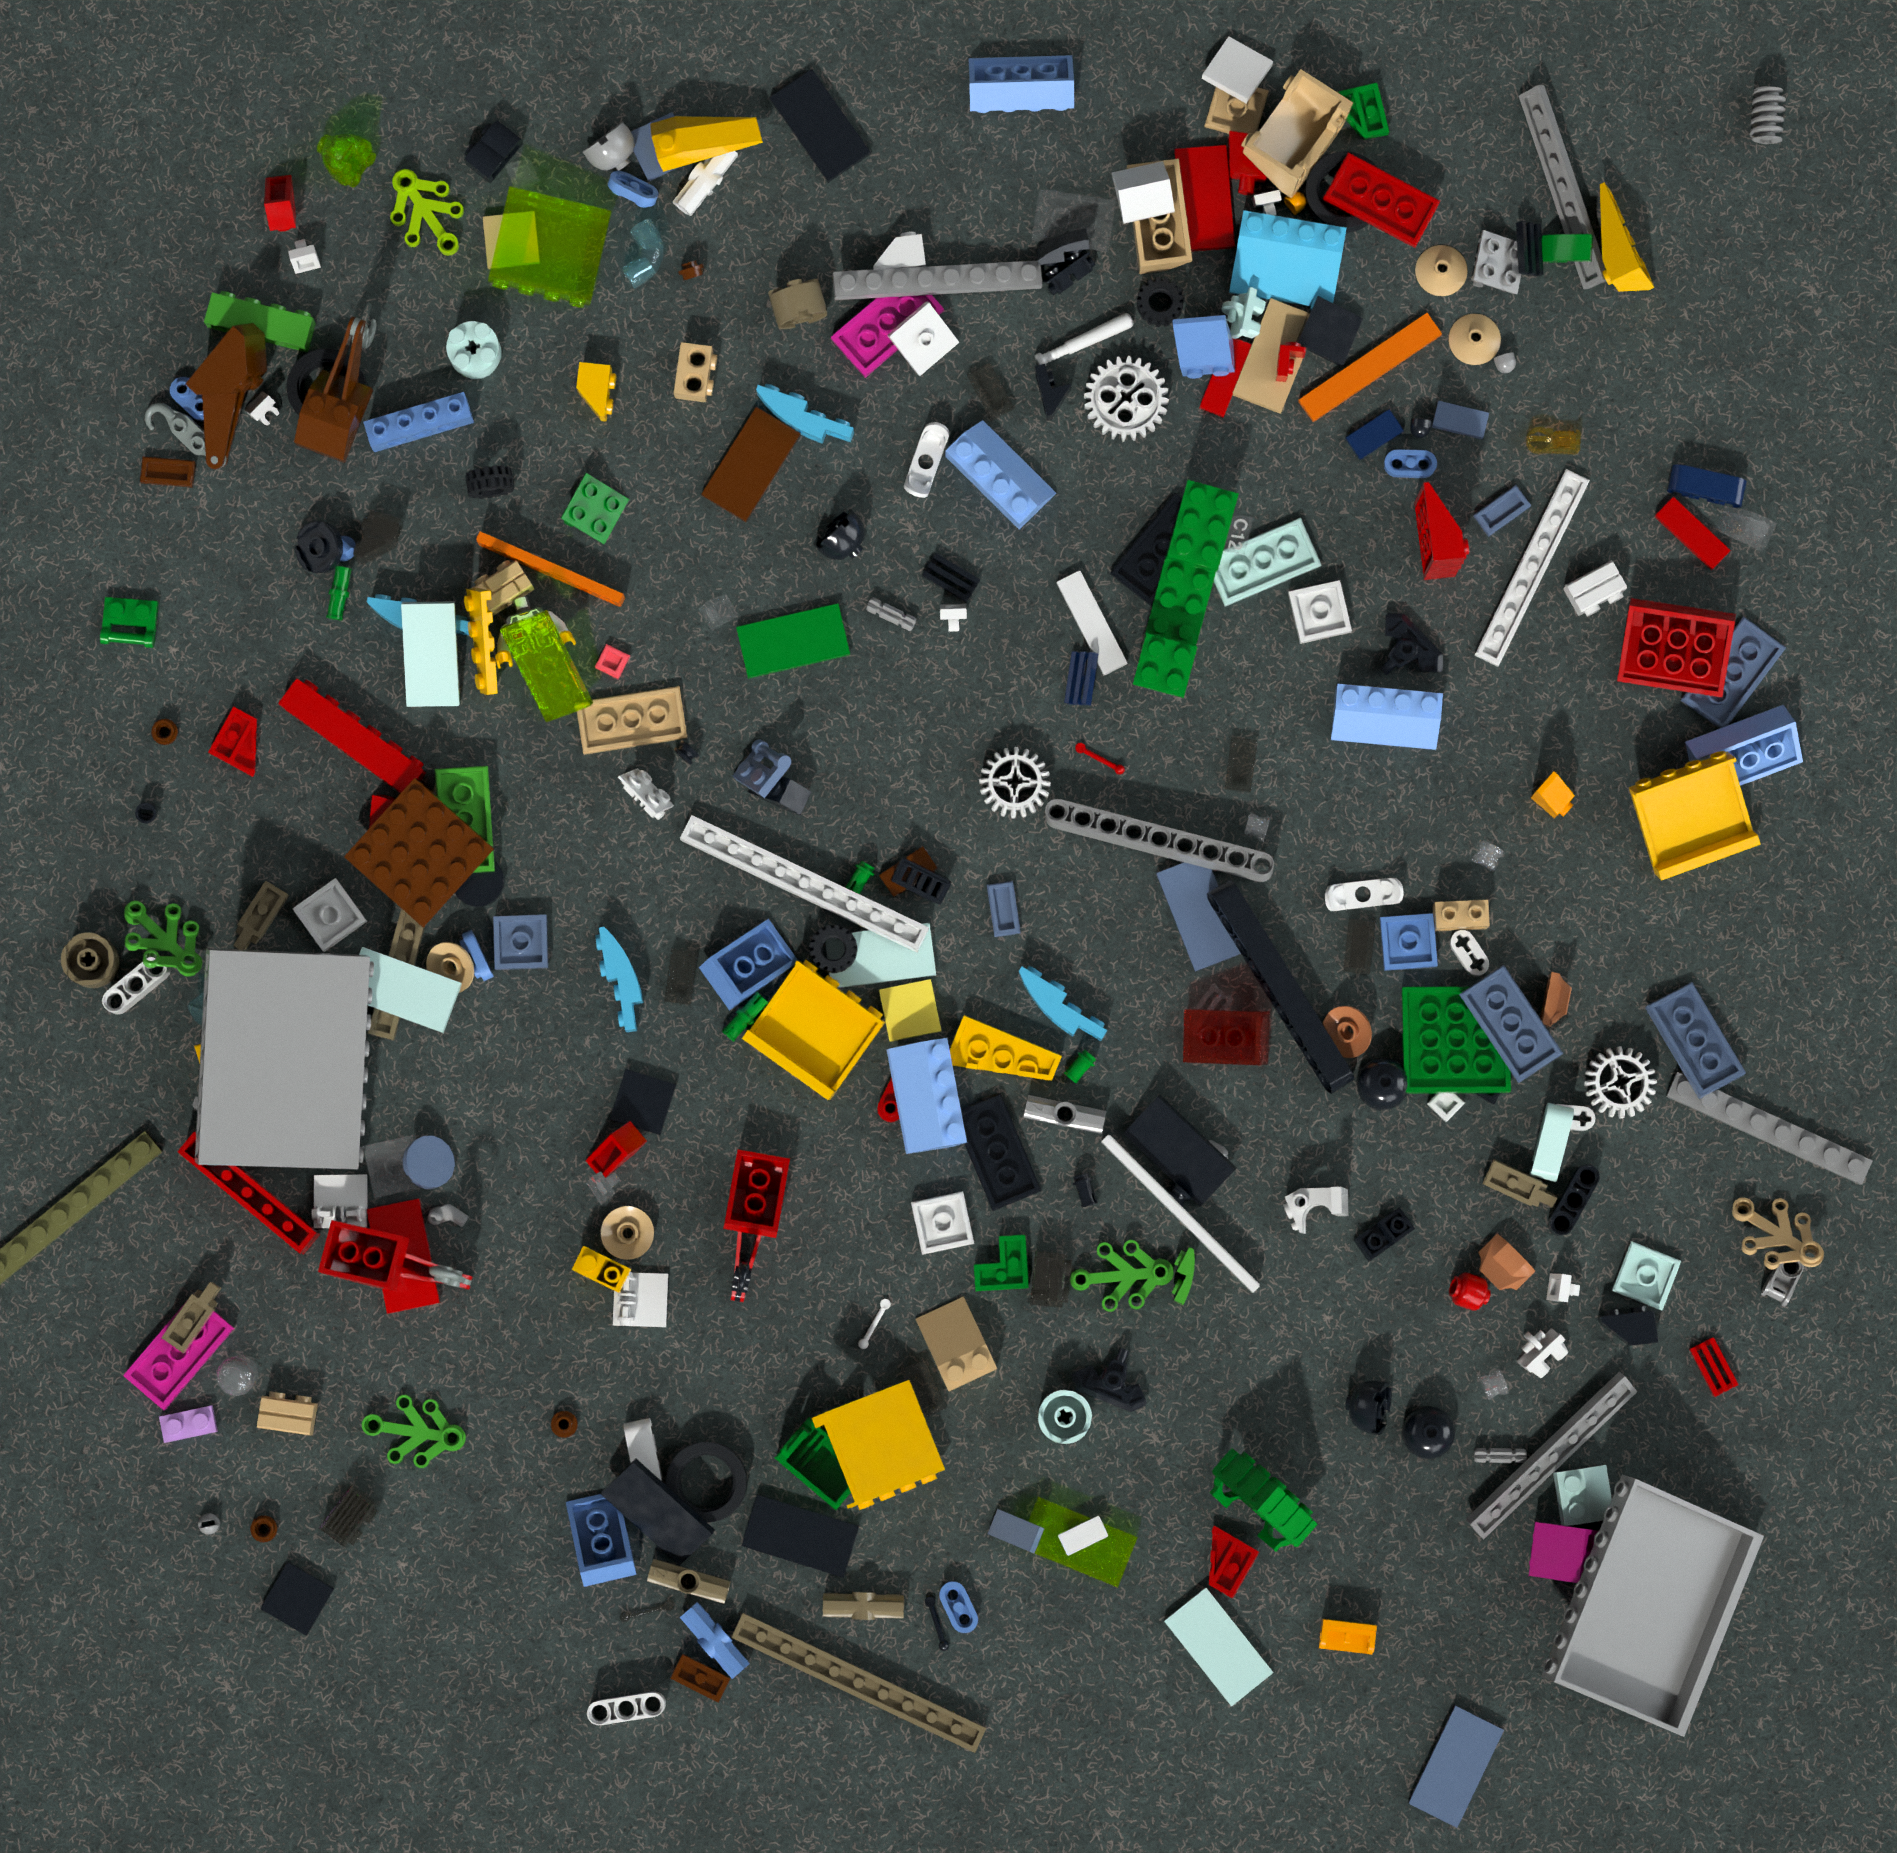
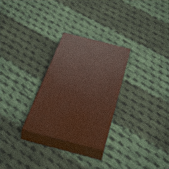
M756 407L701 496L742 521L747 522L798 441L801 433Z

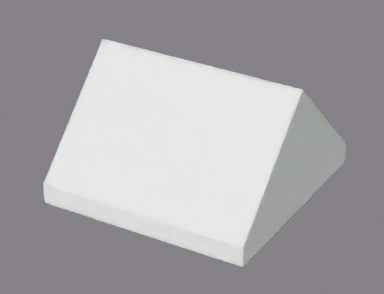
M1163 161L1112 173L1123 224L1175 212L1170 179Z

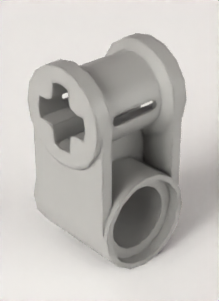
M1799 1261L1795 1262L1796 1270L1792 1274H1788L1784 1270V1263L1780 1264L1768 1276L1760 1295H1768L1780 1301L1781 1305L1785 1307L1794 1293L1804 1265Z

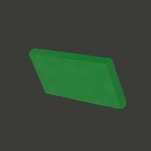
M839 604L736 627L748 679L850 655Z

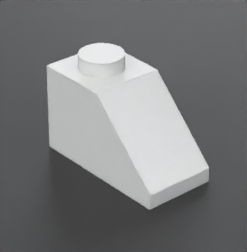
M905 232L901 234V237H896L874 264L873 269L926 267L922 234L916 235V232Z

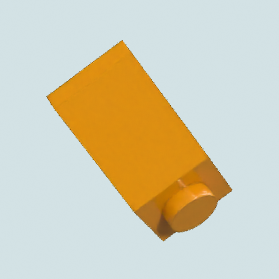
M1553 772L1533 794L1531 799L1555 819L1558 814L1564 817L1572 808L1573 804L1570 801L1575 795L1559 775Z

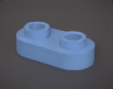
M614 171L611 173L608 181V187L614 194L635 202L639 207H651L656 203L659 194L658 190L654 186L626 172Z
M179 377L175 379L170 386L172 398L195 420L204 422L203 411L197 410V406L203 403L202 395H196L186 385L189 378ZM181 386H187L185 393L181 394L178 392Z
M1393 450L1387 454L1384 460L1385 471L1390 476L1399 478H1427L1434 473L1437 467L1436 457L1433 453L1426 450ZM1399 460L1402 467L1396 469L1392 466V462ZM1425 461L1428 464V468L1421 469L1418 463Z
M469 930L462 933L463 939L459 942L461 947L468 954H471L474 960L473 965L476 978L482 977L486 981L494 977L473 931Z
M955 1581L945 1583L940 1590L939 1596L952 1626L960 1633L971 1632L977 1626L978 1616L962 1584ZM956 1590L958 1592L957 1599L950 1600L948 1592ZM962 1614L969 1616L970 1621L968 1624L960 1623L959 1617Z

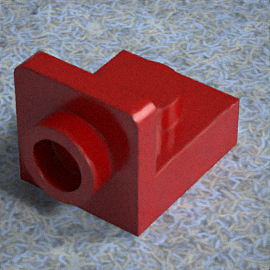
M1286 342L1285 345H1280L1276 381L1286 382L1288 374L1293 375L1294 359L1289 358H1304L1306 347H1301V344L1297 342Z

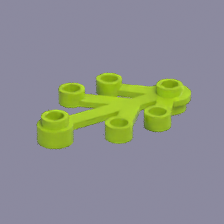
M402 169L396 172L393 176L392 184L398 193L394 211L390 214L391 222L395 226L404 225L406 222L404 210L408 196L414 203L409 230L404 237L406 244L410 247H416L420 244L419 231L423 217L438 238L437 246L440 252L447 256L455 254L459 248L456 236L452 233H446L432 211L446 213L452 218L457 219L464 214L462 204L459 202L447 203L425 199L418 192V190L434 192L436 196L443 198L450 192L448 184L445 181L432 182L418 179L416 174L409 169ZM405 178L410 180V184L407 187L401 185V181ZM444 185L446 186V191L438 193L437 187ZM454 206H459L461 208L458 214H453L451 212V209ZM396 214L403 215V219L400 222L394 221ZM416 235L417 241L410 243L408 237ZM447 241L453 243V247L449 250L444 248V244Z

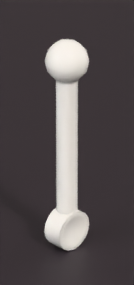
M883 1299L880 1302L881 1308L864 1338L859 1340L858 1346L861 1349L868 1347V1340L884 1311L890 1308L891 1303L888 1299Z

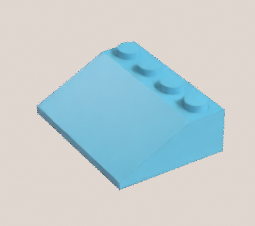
M1243 210L1229 293L1238 295L1247 293L1248 288L1252 287L1257 289L1256 296L1261 299L1270 300L1272 298L1279 302L1311 307L1314 298L1319 296L1333 303L1347 228Z

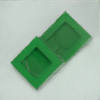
M1592 234L1542 236L1543 262H1592Z

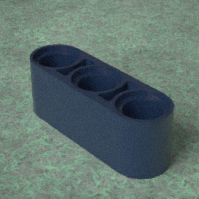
M1676 464L1672 465L1667 492L1671 494L1678 492L1682 493L1681 496L1697 500L1700 497L1707 499V502L1720 505L1727 503L1733 505V508H1741L1747 481L1735 476Z

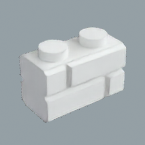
M1611 560L1565 585L1563 589L1578 616L1585 613L1588 617L1601 609L1600 604L1606 601L1612 604L1623 598L1622 593L1627 589V585Z

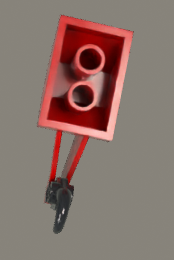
M737 1149L723 1228L738 1231L735 1271L730 1300L744 1302L761 1236L777 1237L790 1162L789 1158ZM743 1232L755 1234L748 1263H740Z

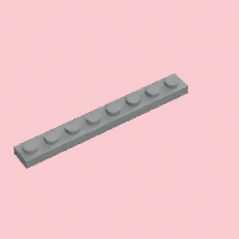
M1537 85L1519 95V99L1564 233L1593 235L1592 262H1574L1583 289H1590L1606 281L1602 272L1606 268L1545 86Z
M1038 260L839 271L832 274L835 300L1042 288L1041 266L1038 264Z
M1676 1072L1666 1097L1859 1185L1863 1184L1873 1161L1719 1090H1715L1699 1099L1686 1076L1679 1072Z
M1618 1372L1465 1519L1483 1540L1637 1393L1628 1379L1621 1372Z

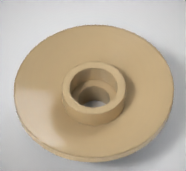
M1446 245L1433 246L1425 250L1418 258L1415 268L1416 278L1420 286L1428 293L1436 296H1448L1457 292L1463 286L1467 278V264L1464 257L1456 249ZM1441 264L1445 265L1447 271L1442 273L1438 271L1437 267Z
M1468 314L1459 318L1453 324L1449 333V346L1452 353L1457 359L1466 364H1484L1490 361L1500 348L1501 336L1499 329L1490 318L1484 315ZM1474 333L1480 336V340L1477 342L1471 339V335Z
M442 942L430 950L426 961L427 971L462 983L459 993L470 986L474 977V965L470 955L464 948L452 942Z
M631 1206L619 1207L610 1212L602 1223V1243L606 1250L617 1258L624 1260L638 1258L647 1252L653 1242L654 1227L652 1221L645 1212ZM625 1229H632L633 1236L631 1238L623 1236Z

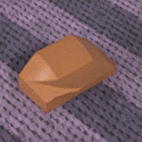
M1551 972L1548 977L1540 1017L1546 1028H1550L1562 1016L1567 1014L1572 989L1559 973Z
M1496 1234L1478 1252L1481 1257L1479 1270L1499 1290L1507 1288L1517 1290L1535 1272L1531 1265L1499 1234Z

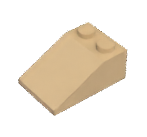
M964 1296L916 1318V1322L949 1392L997 1370Z

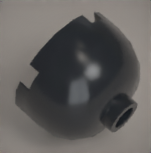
M849 509L848 514L844 511L834 518L825 527L828 528L825 536L822 539L817 536L813 543L829 559L843 560L848 556L853 559L863 549L861 543L865 538L864 525L855 512Z
M1375 1058L1367 1062L1359 1071L1356 1080L1357 1092L1361 1100L1370 1108L1379 1111L1390 1110L1399 1106L1407 1097V1075L1404 1067L1397 1061L1389 1058Z
M1369 1380L1360 1383L1354 1389L1352 1395L1349 1394L1347 1396L1345 1409L1349 1410L1350 1419L1359 1430L1375 1435H1380L1385 1430L1387 1424H1383L1382 1419L1385 1416L1386 1410L1390 1413L1392 1402V1389L1387 1387L1389 1382Z
M1423 1406L1416 1408L1408 1414L1403 1422L1401 1434L1404 1444L1410 1453L1419 1458L1434 1459L1441 1457L1449 1451L1454 1443L1456 1431L1452 1419L1445 1411L1438 1407Z

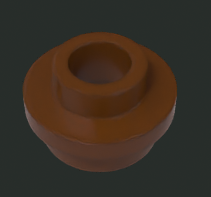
M695 260L682 264L683 270L678 271V273L682 275L683 280H688L703 275L702 268L704 266L703 264L698 265Z
M160 719L152 726L151 734L158 744L169 745L176 740L178 728L173 721ZM165 727L169 728V735L162 737L160 731Z
M568 1411L556 1413L551 1420L553 1433L561 1438L572 1436L578 1427L575 1415ZM562 1419H566L569 1422V1427L565 1430L559 1426Z
M263 1515L253 1520L250 1531L255 1540L269 1542L276 1536L278 1527L272 1517ZM262 1524L269 1526L267 1534L260 1532L259 1528Z

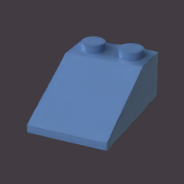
M1225 315L1173 319L1179 365L1183 376L1195 379L1206 374L1226 376L1230 372H1235L1234 344Z
M767 919L711 956L699 968L727 1008L731 1010L790 969L798 960L770 920Z
M601 1494L566 1502L579 1571L584 1587L637 1575L624 1515Z

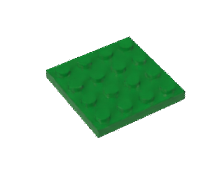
M1469 987L1401 988L1403 1067L1407 1075V1094L1511 1092V1071L1459 995Z

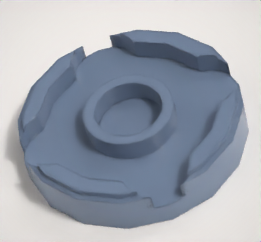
M422 1136L412 1141L405 1149L402 1159L406 1175H409L413 1184L423 1189H435L447 1183L455 1167L454 1155L449 1145L435 1136Z

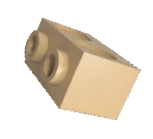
M681 342L674 387L676 399L706 402L707 395L712 396L714 380H709L711 370H716L717 355L713 354L712 346ZM696 355H701L705 358L704 363L699 366L693 365L691 360ZM697 380L701 382L700 389L697 391L689 390L687 386L691 381Z
M1488 900L1435 902L1432 905L1435 932L1482 930L1490 926Z

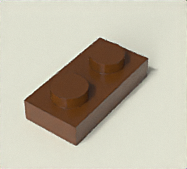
M682 1654L670 1679L719 1703L731 1678Z

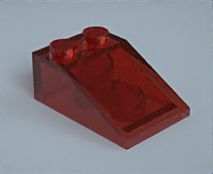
M1184 1009L1183 1062L1236 1065L1268 1064L1270 1011Z

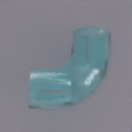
M652 219L643 220L630 231L638 246V254L635 259L621 267L634 290L649 281L657 273L663 261L664 243Z

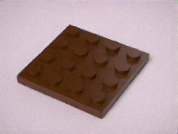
M414 778L344 857L424 928L495 848L417 778Z

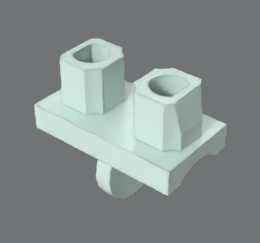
M1250 287L1247 293L1232 296L1231 301H1226L1222 304V312L1228 315L1227 321L1232 322L1230 332L1233 339H1237L1242 335L1254 338L1260 333V323L1251 318L1252 315L1258 317L1263 313L1266 302L1256 296L1257 289Z

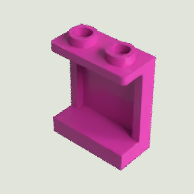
M1535 1522L1531 1559L1529 1562V1576L1578 1583L1584 1570L1585 1560L1591 1553L1594 1538L1598 1531Z

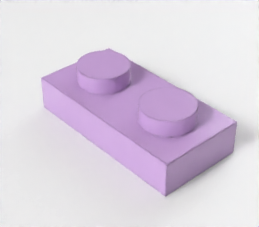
M213 1406L159 1417L164 1443L218 1432Z

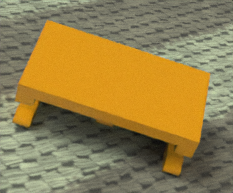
M1322 1619L1319 1648L1372 1655L1375 1648L1377 1625Z

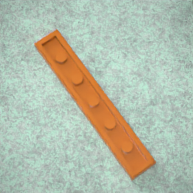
M1426 313L1300 398L1298 402L1312 422H1315L1436 340L1442 333L1429 314Z
M481 531L476 538L479 546L513 561L516 560L522 565L618 607L622 606L625 600L623 593Z

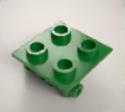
M585 473L561 519L568 526H574L600 543L605 544L629 499Z

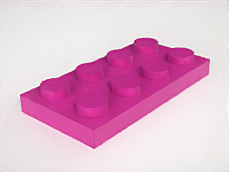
M932 295L876 298L831 336V340L866 378L898 350L887 334L926 301L931 304L938 315L944 311V308Z
M181 1307L123 1376L162 1410H166L235 1329L215 1311L187 1351L182 1353L162 1339V1336L182 1309Z

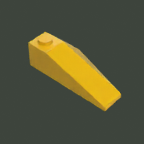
M675 116L650 124L657 160L663 172L763 143L756 117Z
M1605 182L1600 184L1602 260L1606 268L1602 272L1608 285L1613 284L1619 292L1651 290L1655 288L1643 259L1640 258L1635 247H1632V245H1635V242L1627 227L1623 226L1625 220L1612 192Z

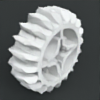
M1014 747V755H1009L1008 748H1004L1005 757L1001 758L998 752L994 753L997 762L994 763L990 759L986 761L991 770L986 768L981 770V773L988 776V778L979 779L980 784L988 786L980 790L981 794H990L984 802L986 804L992 801L995 802L991 808L993 812L999 806L1002 807L1001 816L1003 817L1006 815L1007 810H1011L1012 819L1016 818L1017 810H1020L1023 818L1026 817L1025 808H1029L1031 813H1035L1034 802L1038 806H1043L1044 802L1039 798V795L1048 797L1049 793L1043 790L1042 787L1047 788L1051 784L1049 781L1042 780L1049 776V771L1040 772L1045 767V763L1035 764L1038 755L1034 754L1031 759H1028L1029 750L1025 749L1023 756L1018 755V747ZM1012 762L1011 772L1007 776L994 778L995 773L1000 767ZM1020 763L1027 765L1034 772L1037 780L1024 777L1020 773ZM1014 770L1017 771L1016 777H1019L1018 781L1022 780V784H1018L1015 795H1013L1011 785L1007 784L1008 781H1012ZM993 786L1007 789L1010 793V802L1001 799L996 794ZM1036 788L1029 799L1018 803L1019 793L1023 789Z
M1621 1046L1616 1048V1055H1614L1611 1048H1608L1606 1050L1607 1058L1601 1053L1597 1055L1600 1064L1596 1061L1589 1063L1595 1071L1587 1070L1585 1072V1075L1592 1077V1080L1585 1081L1584 1086L1593 1087V1090L1586 1092V1096L1595 1094L1596 1099L1592 1100L1591 1104L1594 1106L1601 1102L1602 1105L1598 1110L1600 1113H1603L1607 1107L1610 1108L1608 1117H1613L1616 1110H1618L1619 1119L1624 1118L1625 1110H1627L1630 1117L1635 1116L1633 1107L1642 1112L1644 1107L1641 1101L1649 1105L1651 1100L1646 1094L1654 1095L1656 1092L1654 1089L1648 1088L1649 1085L1657 1083L1656 1079H1648V1076L1655 1073V1070L1650 1069L1646 1071L1644 1068L1650 1063L1648 1059L1642 1063L1639 1062L1642 1053L1638 1052L1634 1058L1631 1057L1632 1048H1628L1625 1055H1623ZM1617 1061L1631 1064L1638 1072L1633 1074L1625 1073ZM1609 1063L1611 1079L1609 1082L1600 1085V1074ZM1617 1076H1621V1079L1632 1078V1080L1623 1085L1624 1089H1620V1086L1608 1087L1618 1080ZM1641 1080L1640 1093L1632 1102L1630 1086L1632 1083ZM1608 1091L1616 1092L1624 1104L1610 1101L1603 1093Z

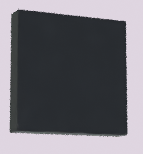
M1316 296L1296 342L1300 343L1301 347H1306V350L1338 366H1343L1363 318Z
M625 1069L610 1120L622 1124L631 1121L638 1129L661 1135L676 1084Z
M287 1562L260 1609L308 1636L333 1593L334 1588L294 1564Z

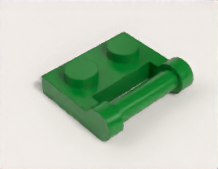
M105 597L100 643L142 644L147 648H154L158 601ZM112 625L146 627V633L111 632Z

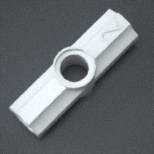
M733 151L705 159L704 162H699L689 175L687 184L673 200V204L685 214L692 216L706 196L713 194L712 189L716 184L720 185L723 179L722 176L738 157V153Z

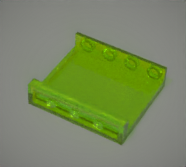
M509 186L488 282L493 283L492 286L499 289L516 288L519 293L524 295L541 294L544 295V299L558 302L559 299L566 300L574 307L584 308L585 305L590 306L611 211Z

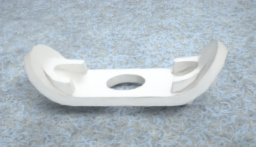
M931 422L926 424L923 429L904 483V489L914 496L925 498L930 492L950 434L945 425ZM926 454L932 458L933 465L930 469H923L919 466L918 459L921 455Z
M1397 878L1333 884L1328 886L1325 892L1326 906L1330 911L1397 904L1403 898V886ZM1362 886L1370 890V898L1365 902H1360L1355 897V891Z

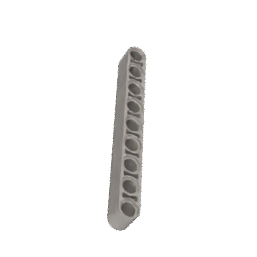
M1062 799L1051 800L1045 808L1046 822L1055 829L1258 882L1267 881L1273 874V858L1265 852ZM1055 809H1060L1064 812V815L1061 818H1053L1050 813ZM1079 816H1086L1090 821L1086 825H1080L1075 820ZM1106 822H1110L1115 826V829L1106 832L1101 826ZM1131 829H1136L1141 835L1138 838H1130L1126 833ZM1155 836H1163L1166 842L1163 845H1156L1152 839ZM1187 842L1192 846V849L1183 852L1179 850L1178 845ZM1207 849H1213L1218 855L1210 859L1205 857L1203 852ZM1239 856L1243 859V863L1233 865L1230 863L1229 858ZM1263 862L1268 865L1269 869L1265 872H1259L1256 870L1255 865Z

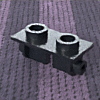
M1083 250L1079 253H1070L1066 256L1067 261L1060 266L1058 264L1053 265L1045 271L1046 276L1042 278V282L1051 284L1047 288L1053 296L1056 293L1061 294L1074 284L1069 275L1073 274L1076 280L1079 281L1093 271L1094 261L1091 257L1085 258L1090 255L1088 251Z

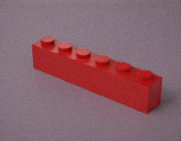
M296 678L278 704L283 709L398 792L402 793L414 778L421 781L425 776L426 772L422 769L424 764L412 755L409 759L401 754L403 749L392 740L386 743L379 738L382 733L371 725L365 728L358 723L361 719L349 709L346 713L338 708L340 703L328 694L322 697L316 692L319 688L309 680L305 679L302 682Z
M194 1131L177 1152L293 1249L304 1255L321 1234L240 1166L198 1165L195 1162L196 1132Z

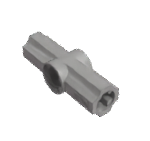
M1028 1095L1023 1118L1102 1134L1106 1111ZM1067 1107L1071 1110L1072 1118L1069 1121H1061L1058 1118L1057 1112L1060 1108Z

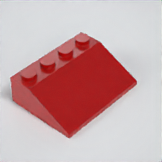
M1424 482L1414 503L1424 580L1455 577L1458 570L1461 569V565L1464 564L1466 554H1469L1468 539H1463L1462 530L1431 484Z
M1631 598L1617 681L1723 697L1736 614Z

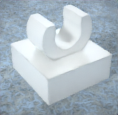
M1280 190L1252 197L1254 208L1262 207L1263 214L1276 216L1274 204L1280 203L1282 200Z
M305 239L295 241L296 249L288 251L295 274L321 268L314 245L306 246Z
M263 391L244 409L256 421L260 420L265 425L270 424L265 419L266 412L272 411L275 415H279L278 409L273 406L276 402Z
M966 604L940 605V620L948 619L949 631H959V619H967Z
M1550 1273L1546 1300L1568 1302L1569 1295L1579 1296L1580 1285L1571 1284V1275Z

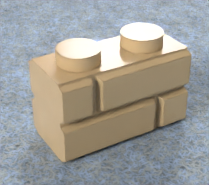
M510 560L503 562L496 568L498 570L490 577L488 574H485L474 582L475 586L472 588L491 590V600H486L489 611H492V617L513 604L515 599L524 597L535 590L516 560L512 563Z
M270 1391L269 1396L261 1397L257 1428L313 1435L318 1404L311 1403L312 1397L296 1395L295 1400L285 1399V1393Z

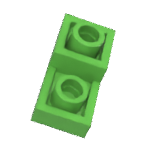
M1190 1247L1186 1252L1181 1250L1174 1263L1179 1266L1176 1272L1185 1276L1183 1281L1178 1279L1171 1292L1176 1295L1173 1301L1181 1305L1185 1303L1194 1275V1249Z

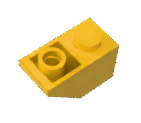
M579 362L577 391L601 421H607V414L612 415L613 399H609L610 389H615L616 374L612 373L611 365Z
M585 1246L582 1247L572 1268L573 1271L620 1293L631 1271L630 1268Z

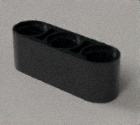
M1584 1165L1578 1168L1572 1175L1547 1222L1548 1229L1553 1235L1564 1236L1574 1228L1600 1179V1174L1594 1166ZM1583 1170L1589 1171L1593 1176L1590 1185L1583 1184L1580 1180V1173ZM1570 1193L1576 1194L1580 1199V1204L1577 1208H1572L1567 1203V1197ZM1558 1216L1563 1217L1567 1221V1227L1564 1231H1559L1554 1226V1220Z

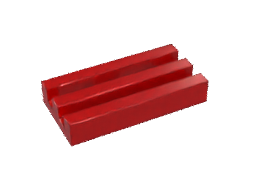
M1714 1337L1689 1349L1713 1397L1738 1386ZM1708 1345H1711L1728 1380L1730 1381L1729 1384L1726 1385L1716 1363L1714 1362L1707 1348ZM1702 1350L1721 1388L1717 1389L1697 1351Z

